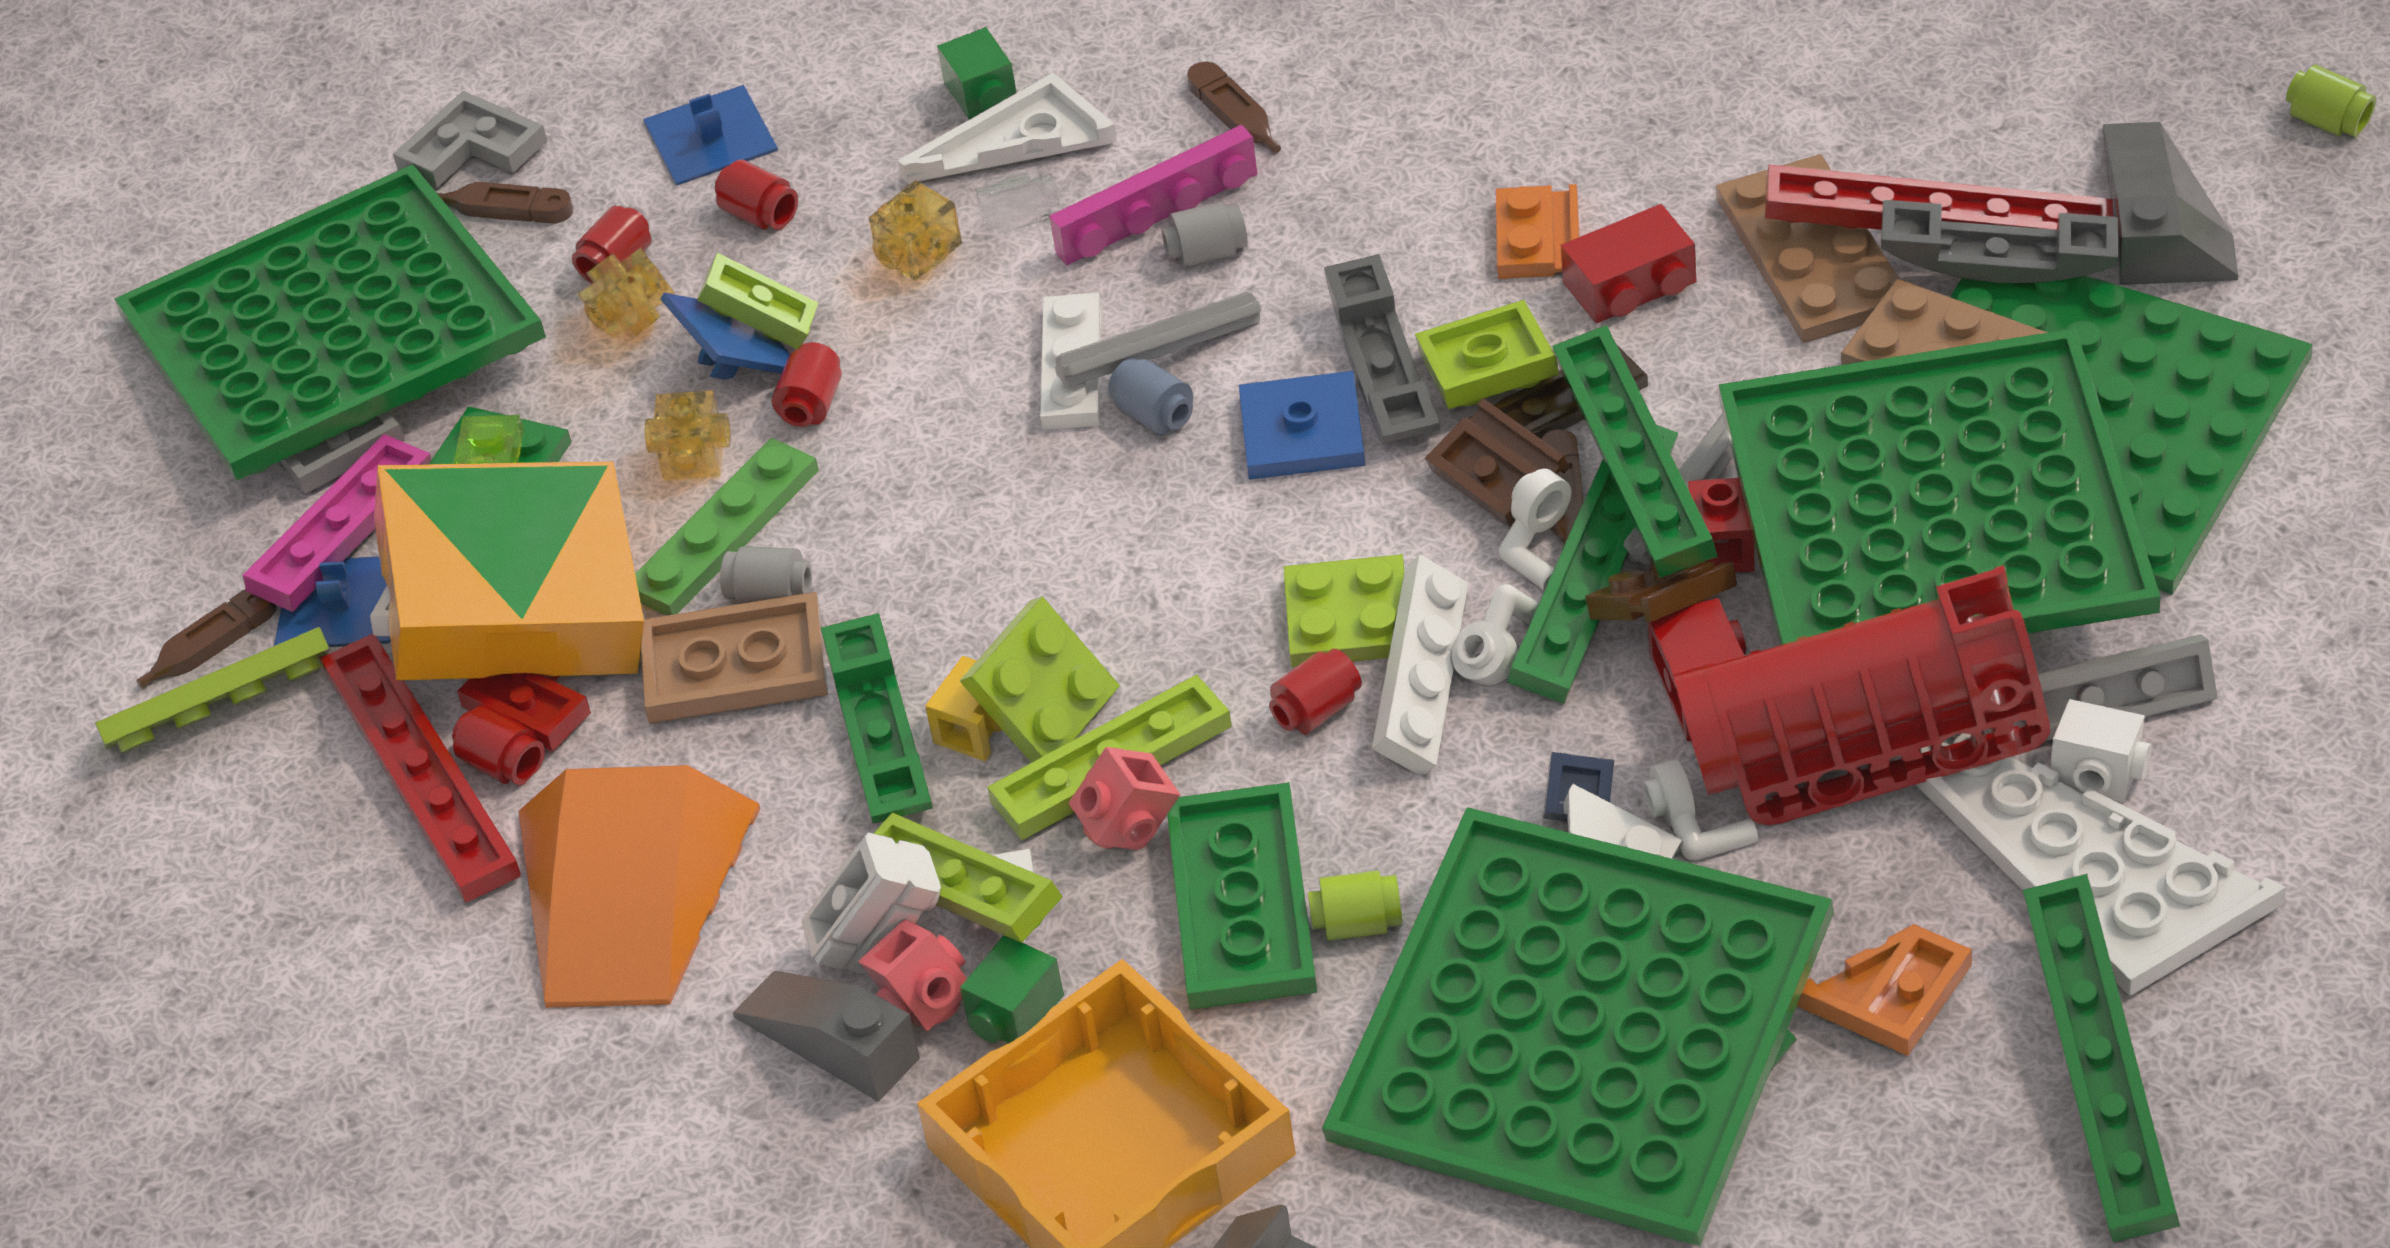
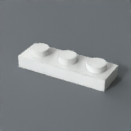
M1099 292L1043 297L1040 406L1042 430L1100 426L1101 377L1067 387L1063 385L1055 372L1056 357L1058 355L1101 340V300Z

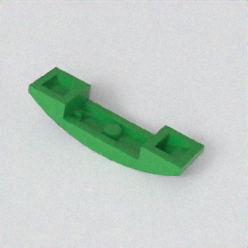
M876 613L821 627L831 672L872 823L885 821L891 813L902 817L933 809L919 754L916 751L880 614Z

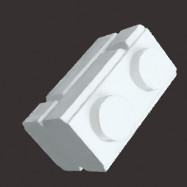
M867 832L801 920L812 958L820 965L843 969L844 966H847L852 972L868 975L858 961L904 919L916 923L923 912L931 911L937 904L941 886L929 851L922 845L901 840L896 844L892 838Z

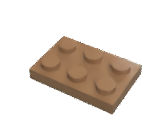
M1897 279L1841 352V365L2047 332Z
M817 592L644 619L641 654L644 705L649 724L828 695L824 642L821 632V610Z

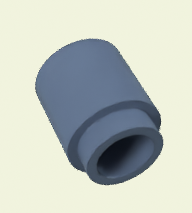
M1127 359L1116 367L1110 377L1108 392L1114 399L1116 407L1156 434L1165 435L1171 429H1180L1190 419L1193 411V391L1191 387L1150 360Z

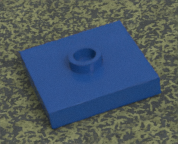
M1354 371L1239 385L1249 480L1366 466Z

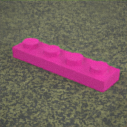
M1241 124L1049 215L1056 255L1066 266L1084 257H1093L1099 254L1105 247L1123 238L1147 231L1153 224L1169 217L1171 213L1195 208L1201 201L1228 188L1240 187L1249 178L1258 174L1253 136Z
M383 434L242 575L246 592L293 612L316 589V582L323 581V575L319 567L320 563L343 561L375 529L374 510L377 466L428 465L431 461V454Z

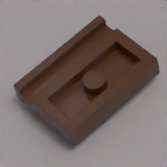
M1482 398L1477 404L1479 410L1470 419L1464 417L1425 457V460L1434 473L1511 528L1516 520L1512 516L1511 505L1512 492L1517 482L1523 476L1540 469H1549L1555 474L1561 471L1565 474L1570 466L1563 454Z
M1651 561V569L1644 572L1639 570L1627 571L1610 576L1607 579L1608 587L1588 594L1585 597L1590 619L1634 621L1644 616L1645 622H1653L1738 585L1733 562H1725L1715 567L1714 562L1704 561L1688 569L1660 578Z

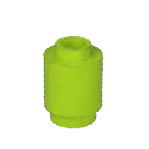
M2314 64L2307 72L2300 70L2293 77L2286 93V102L2291 103L2290 115L2338 137L2346 133L2357 138L2372 117L2376 106V96L2367 93L2365 85Z
M1380 870L1319 877L1320 890L1308 892L1312 930L1325 928L1327 941L1387 934V927L1403 925L1396 874L1381 876Z

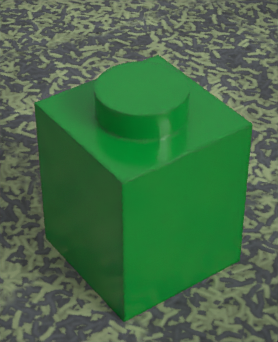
M987 27L937 45L944 84L969 120L1017 93L1012 63Z
M1004 935L960 987L970 1028L980 1038L991 1043H996L999 1039L1011 1043L1033 1028L1064 996L1057 958Z

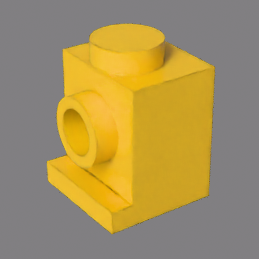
M962 655L925 705L931 736L934 744L986 761L991 754L990 736L994 731L1001 732L1003 730L959 681L977 661Z

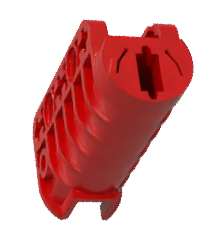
M2004 565L1994 567V570L1936 586L1938 599L1903 610L1898 608L1891 610L1889 614L1855 624L1850 622L1844 624V627L1810 637L1802 636L1797 638V641L1763 651L1759 649L1754 650L1749 655L1715 665L1710 663L1673 674L1684 718L1708 796L1739 787L1749 817L1758 824L1775 825L1927 782L1926 779L1944 777L2024 754L2038 748L2046 741L2050 734V722L2022 614L2013 609ZM2025 720L2024 727L2019 728L2018 725H2013L2017 721ZM1991 728L1992 733H1984V730ZM1965 733L1971 735L1968 740L1942 746V743L1947 738L1956 734ZM1928 746L1929 751L1922 753L1921 748ZM1901 756V759L1889 762V759ZM1868 765V769L1861 770L1860 766ZM1842 769L1848 771L1844 776L1823 782L1818 781L1823 774L1831 770ZM1805 782L1806 787L1798 788L1797 784ZM1778 792V795L1772 796L1773 800H1766V794Z

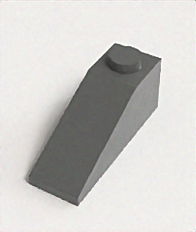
M774 970L732 1012L737 1020L878 1102L920 1059L910 1014L859 985Z

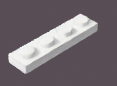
M1420 554L1405 567L1372 749L1415 774H1427L1437 765L1454 668L1452 647L1461 629L1468 582Z

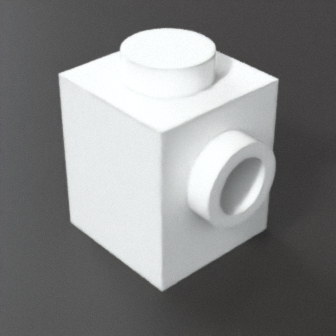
M2069 699L2053 737L2051 769L2059 773L2058 781L2083 794L2090 788L2116 802L2124 803L2133 779L2143 781L2150 763L2152 744L2142 742L2145 715Z

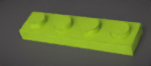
M320 627L99 720L95 722L97 731L105 748L118 744L121 753L128 752L154 740L155 737L151 729L174 720L178 729L184 728L210 716L211 713L207 706L230 696L233 705H237L266 692L263 681L284 672L288 680L293 681L322 668L319 657L328 654L329 646Z
M1196 674L987 786L990 803L1017 836L1024 840L1074 813L1068 803L1105 747L1151 753L1161 766L1231 728L1230 711Z
M891 813L873 833L892 838L896 844L901 840L922 845L929 851L941 886L936 906L1020 943L1024 942L1063 898L1052 880L897 814Z

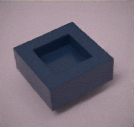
M1551 752L1543 819L1568 822V814H1564V802L1572 784L1610 803L1614 760Z

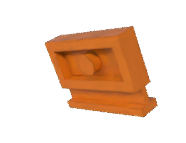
M1569 184V191H1552V185L1496 188L1498 279L1555 276V273H1562L1561 244L1579 237L1577 184Z

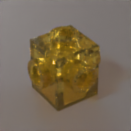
M916 180L868 217L873 238L872 249L876 258L886 268L896 269L915 281L935 265L941 263L946 256L962 244L955 203Z
M639 248L621 261L613 253L587 272V275L593 282L577 295L583 301L585 314L591 323L614 338L628 328L636 336L661 317L656 307L663 303L660 300L663 293L674 294L675 292L663 278L659 269L651 262L644 251Z
M714 391L656 394L654 418L645 420L644 433L648 453H657L663 480L721 477L723 448L730 447L731 428L728 414L719 413Z

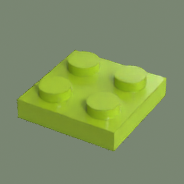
M1524 299L1415 333L1419 354L1448 409L1458 406L1476 405L1482 398L1486 399L1487 397L1515 388H1530L1544 379L1560 375L1556 355Z
M1403 554L1283 566L1291 668L1297 667L1318 651L1326 653L1333 648L1342 651L1352 662L1389 658L1405 573Z
M1043 596L1030 600L959 680L1031 763L1073 741L1120 687L1119 683Z

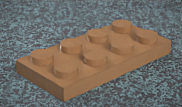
M1822 154L1781 165L1831 170ZM1768 170L1716 185V199L1802 343L1862 326L1894 282L1899 279L1869 229H1849L1835 225L1805 222L1790 223L1784 220L1765 219V186Z

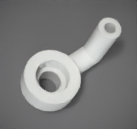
M1540 469L1523 476L1515 485L1512 492L1511 512L1516 520L1498 551L1499 557L1503 562L1543 591L1547 587L1554 568L1529 551L1527 547L1536 533L1550 529L1561 519L1571 499L1569 483L1549 469Z
M1504 584L1499 586L1494 592L1484 621H1476L1467 625L1461 630L1454 641L1452 662L1457 672L1473 683L1484 686H1493L1506 679L1517 655L1516 642L1512 635L1506 631L1510 619L1513 615L1524 623L1530 624L1539 603L1511 585ZM1484 642L1482 653L1474 658L1477 648Z
M1673 759L1650 767V780L1642 782V790L1647 808L1653 818L1663 816L1667 826H1672L1675 836L1682 840L1680 849L1686 859L1698 861L1758 843V834L1752 819L1701 833L1695 817L1692 790L1679 760Z

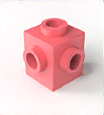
M1105 747L1068 804L1083 824L1085 835L1096 845L1106 849L1117 847L1139 850L1146 847L1148 842L1154 837L1158 827L1181 794L1153 754Z
M907 919L900 922L858 961L880 989L875 995L909 1013L911 1022L926 1031L934 1025L949 1019L960 1006V1001L962 1000L960 987L967 979L960 970L966 963L965 959L957 948L944 936L939 935L935 937L932 932Z

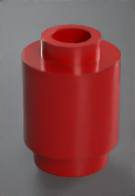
M737 160L725 167L719 173L715 182L716 203L718 207L760 229L766 230L768 227H771L775 230H781L793 219L797 211L798 194L791 188L790 183L786 179L746 160Z
M611 206L577 241L576 252L572 255V263L577 272L586 281L600 287L605 286L611 279L617 281L651 245L652 237L649 232L648 221L639 211L631 207Z
M808 342L802 344L788 356L771 400L775 412L785 422L792 426L805 427L810 424L819 425L825 420L842 378L840 359L836 352L824 344Z
M1335 648L1326 653L1318 651L1271 685L1270 695L1272 700L1269 702L1270 711L1277 723L1285 730L1292 731L1296 728L1303 735H1308L1354 701L1355 692L1362 686L1361 676L1354 663L1342 651Z
M480 705L471 711L465 712L454 726L452 738L455 756L503 784H508L510 781L517 785L525 784L540 769L543 763L545 748L543 743L537 740L535 732L488 705Z

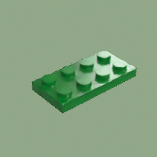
M1290 782L1179 797L1167 814L1189 1010L1318 993Z

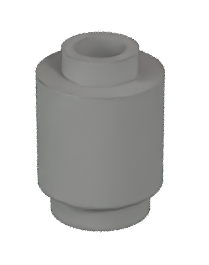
M1222 201L1171 213L1169 214V226L1161 228L1163 244L1168 259L1179 258L1182 268L1235 256L1236 249L1248 246L1244 219L1237 203L1225 206Z
M741 546L738 552L727 551L723 557L720 572L722 595L726 599H735L737 604L810 593L812 585L811 564L809 561H803L799 549Z

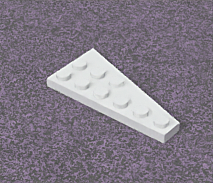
M1965 733L1956 734L1947 738L1942 743V746L1968 740L1971 735ZM1928 746L1921 748L1922 753L1929 751ZM1901 756L1893 757L1890 760H1899L1901 759ZM2010 757L1944 777L1926 779L1927 782L1916 784L2022 891L2088 874L2116 983L2129 996H2132L2285 904L2286 887L2266 877L2259 883L2234 870L2233 860L2215 851L2206 856L2176 841L2175 831L2090 788L2083 794L2058 781V772L2039 762L2032 768Z

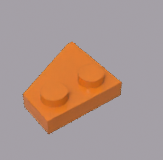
M1913 924L1888 937L1882 946L1865 949L1846 959L1844 971L1818 985L1812 978L1807 979L1797 1007L1908 1056L1971 968L1972 949Z

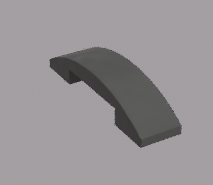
M1883 200L1881 249L1913 265L1934 272L1978 281L2039 283L2082 277L2117 266L2118 217L2059 213L2056 230L1941 221L1942 204Z
M1380 254L1324 267L1327 286L1347 356L1373 426L1383 444L1439 431L1440 422L1425 380L1420 381L1395 311L1394 293Z

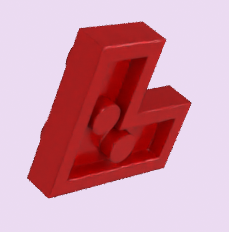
M509 673L485 678H469L457 690L462 708L471 711L477 706L488 705L533 730L537 740L542 742L544 748L551 752L591 713L586 696L555 682L560 676L535 673Z

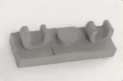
M2202 634L2143 649L2138 648L2038 674L2050 722V734L2046 741L2053 740L2069 699L2145 715L2144 717L2218 699L2209 640Z

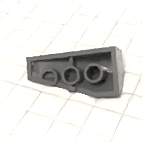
M2161 122L2103 124L2110 199H2113L2114 217H2118L2117 262L2120 285L2238 280L2233 235Z

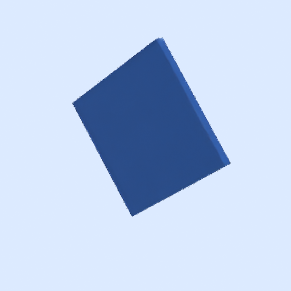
M744 84L714 95L706 94L691 99L688 104L643 119L676 186L721 171L737 160L750 161L778 151L777 145Z
M663 293L660 300L702 347L698 356V363L708 366L715 365L710 374L711 378L731 379L735 376L739 366L782 373L790 353L779 341L768 338L761 331L732 317L717 313L710 306L698 301L696 298Z
M379 556L345 558L340 562L320 563L319 567L323 575V581L316 582V589L293 612L281 607L274 646L320 627L329 647L347 646L373 634L370 615L387 586L381 574ZM376 636L381 644H389L391 642L390 636Z

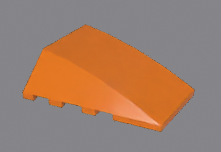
M689 765L566 769L518 810L546 1008L671 1004L700 941L699 933L707 916L712 915L720 898L719 890L729 868L734 867L742 850L741 842L749 825L754 824L761 809L760 804Z

